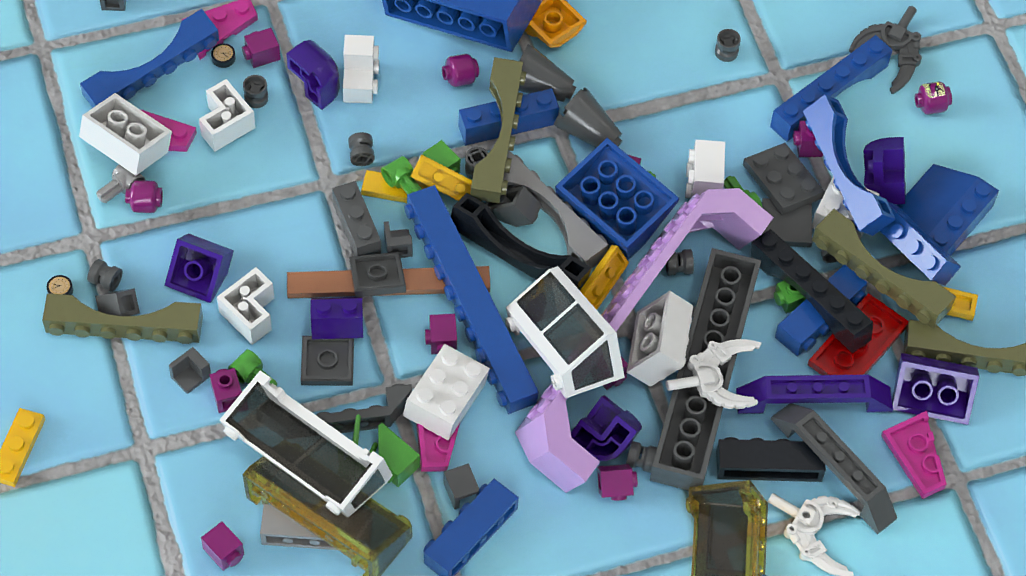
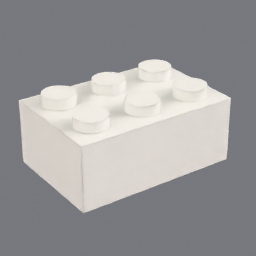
M114 93L82 115L79 137L134 175H138L168 153L172 131Z
M668 291L637 311L627 367L628 374L651 387L684 367L690 324L692 322V304L673 292Z
M444 344L407 398L403 416L449 441L485 386L490 368Z

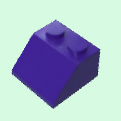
M189 233L178 238L164 286L211 303L228 274L234 250Z
M363 297L311 298L312 340L363 338Z

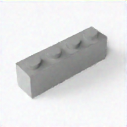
M279 502L264 504L260 530L261 544L369 552L372 515L371 512L358 508L347 518L341 512L338 516L335 515L327 507L313 508L306 504L286 506Z

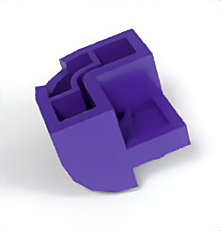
M312 40L303 41L286 53L287 68L304 82L305 96L318 108L324 109L338 96L340 89L338 67L331 55Z
M904 137L881 138L870 142L863 150L865 188L879 193L880 197L885 198L890 203L905 204Z
M603 395L587 417L582 418L571 432V437L596 459L608 461L619 457L629 447L642 429V425L628 410L624 411Z

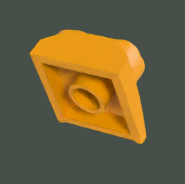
M543 0L525 32L532 37H538L550 48H556L577 36L587 21L566 0Z

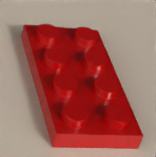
M868 293L856 307L873 321L872 340L852 353L832 333L809 359L808 366L821 375H866L906 330L909 321Z

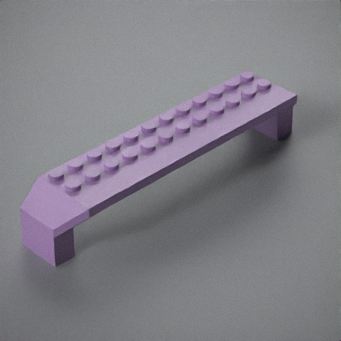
M740 188L707 189L701 195L696 193L689 202H684L677 210L674 217L666 225L663 232L652 244L649 251L601 314L602 317L617 331L688 233L714 228L740 250L761 236L774 217ZM589 333L585 335L582 342L566 362L568 365L596 342ZM600 346L572 370L574 389L602 352ZM551 382L515 431V434L529 462L567 493L585 483L600 461L572 439L566 406L568 398H565L560 390L556 391Z

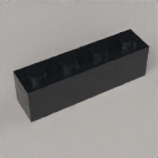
M734 437L719 439L716 450L717 479L822 482L826 471L825 463L804 441H790L789 439L771 441L762 438L738 440Z

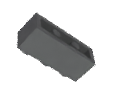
M356 181L333 187V205L354 256L381 254V239Z

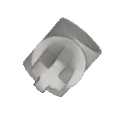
M119 164L112 172V181L98 190L96 195L102 203H107L119 193L125 194L126 189H131L134 181H145V178L140 173L134 175Z

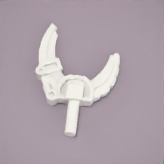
M747 339L729 340L722 343L710 341L704 352L692 355L688 361L687 367L692 371L693 376L667 380L666 388L668 391L697 387L700 397H705L712 401L713 404L727 409H744L745 407L755 406L758 404V401L754 397L737 395L722 387L724 380L718 365H724L731 359V355L759 349L761 342Z
M772 493L767 502L795 518L792 524H788L785 528L784 536L791 539L792 543L797 545L800 550L799 558L803 561H811L823 571L834 576H854L853 572L848 571L846 566L836 562L825 553L827 549L820 540H816L814 534L822 528L825 515L841 514L856 518V516L860 515L861 511L855 506L850 505L849 502L832 496H819L817 499L813 498L812 500L806 499L800 509Z

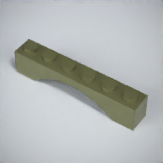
M494 57L489 91L498 105L502 128L493 149L474 168L470 195L480 201L500 203L501 195H506L508 180H504V174L510 173L512 158H507L508 151L514 150L516 136H511L512 129H517L519 115L515 114L516 107L521 108L523 93H519V86L525 85L527 73L522 71L523 62L497 57Z
M833 209L815 227L812 241L818 248L830 253L840 264L852 269L859 278L867 280L880 293L886 294L896 301L899 307L907 309L921 323L927 324L934 329L952 309L956 296L937 282L908 278L893 272L879 263L863 246L854 223L837 210Z
M47 293L42 321L45 332L56 336L70 334L79 337L101 336L105 339L117 337L133 341L148 339L156 342L178 341L182 344H190L192 342L199 343L203 313L201 303L174 302L163 309L149 314L116 316L93 310L81 303L73 295Z
M909 320L904 336L903 353L976 367L992 373L1005 372L1013 373L1016 376L1026 375V343L1007 348H984L958 340L943 331L938 325L933 329L929 325L916 320Z

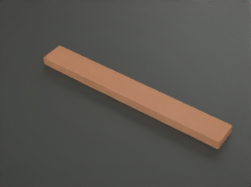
M476 266L488 292H490L489 266ZM434 268L403 269L406 293L386 295L445 294L444 287L446 285L443 280L437 279ZM351 270L287 272L288 298L355 296Z

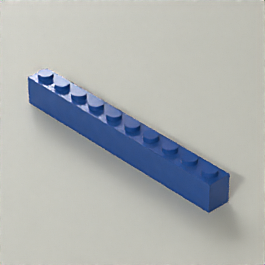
M433 185L407 194V204L404 205L406 216L409 220H413L415 234L425 244V254L428 260L432 259L435 265L434 271L437 279L443 280L446 285L444 287L445 295L449 301H453L455 315L458 321H463L466 327L465 335L470 343L473 342L476 348L475 354L478 362L490 368L487 380L490 385L495 386L497 390L496 397L500 406H505L508 414L535 405L538 400L539 391L436 186Z

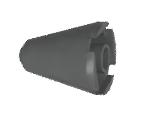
M528 44L520 58V61L523 62L522 71L527 73L525 85L519 86V91L530 94L552 88L557 101L564 102L566 98L570 100L576 89V86L573 85L574 80L536 48Z
M585 87L583 90L578 91L564 107L563 114L565 115L559 114L554 122L557 128L596 148L606 138L618 147L622 143L620 139L622 133L591 92Z

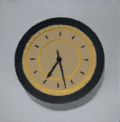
M218 44L211 51L212 62L217 67L226 68L235 62V50L229 44Z
M56 275L47 282L48 294L72 295L73 293L72 282L67 276Z

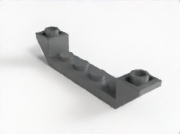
M394 384L391 387H386L387 406L373 405L359 410L349 408L335 413L319 412L316 416L340 433L354 432L355 418L358 414L361 416L360 431L378 429V425L381 423L391 427L404 411L406 400L412 393V384ZM268 400L256 410L257 421L285 440L319 436L293 416L283 419L282 407L274 401Z
M790 403L771 417V420L788 438L797 433L864 505L860 516L877 535L897 519L886 487L814 410Z

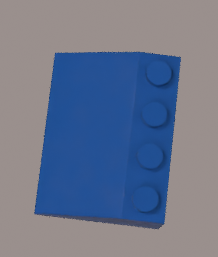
M608 138L555 186L556 195L563 202H567L578 217L584 218L589 223L590 228L597 235H602L610 246L617 245L627 260L646 244L679 201V197Z
M933 164L906 194L905 204H897V206L951 256L994 206L999 190L980 177Z

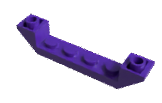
M870 375L764 376L736 388L737 395L754 397L758 401V404L755 406L737 409L738 414L764 413L766 404L865 403L866 412L893 411L890 386Z

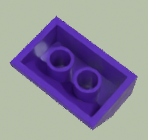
M901 353L892 400L893 410L915 415L927 411L930 418L968 425L980 377L978 368Z

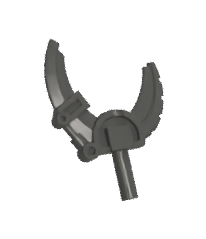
M913 6L908 7L898 24L887 21L885 24H874L863 29L855 37L849 49V52L852 53L876 35L893 51L900 52L898 55V67H900V70L892 82L891 94L896 93L909 82L915 68L921 63L922 56L919 54L921 34L918 32L912 33L906 29L917 12V9Z

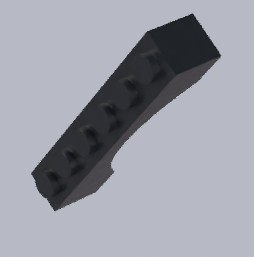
M466 193L453 206L451 218L461 235L535 280L548 269L557 266L579 290L589 278L592 269L590 266L571 255L549 254L525 244L500 223L487 204ZM548 273L539 282L552 289L550 274Z
M769 229L751 242V258L761 260L760 269L767 275L784 280L798 290L819 312L835 338L850 352L854 353L872 340L873 321L774 231Z

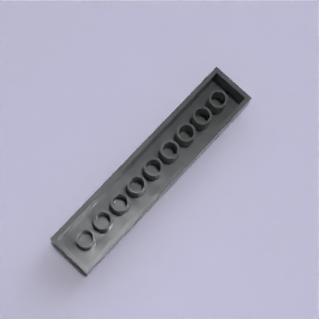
M712 248L689 330V342L685 356L686 362L684 367L678 371L676 379L693 376L692 371L687 367L688 361L692 355L704 352L710 341L722 343L742 338L761 260ZM737 353L731 355V359L724 365H718L724 380L722 387L726 390L729 388ZM697 387L673 390L652 465L650 481L701 494L723 406L719 407L707 398L700 397Z

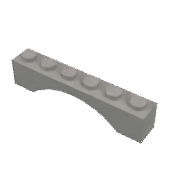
M508 151L507 158H512L510 173L504 174V180H508L507 189L524 186L542 204L541 209L558 225L564 237L567 255L575 257L591 268L599 264L608 249L605 238L600 234L597 235L584 218L578 217L572 207L567 202H563L556 195L553 188L546 186L535 171H530L518 155Z

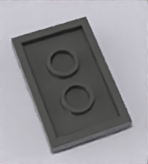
M786 143L744 158L743 166L782 215L818 201L824 196L825 191Z

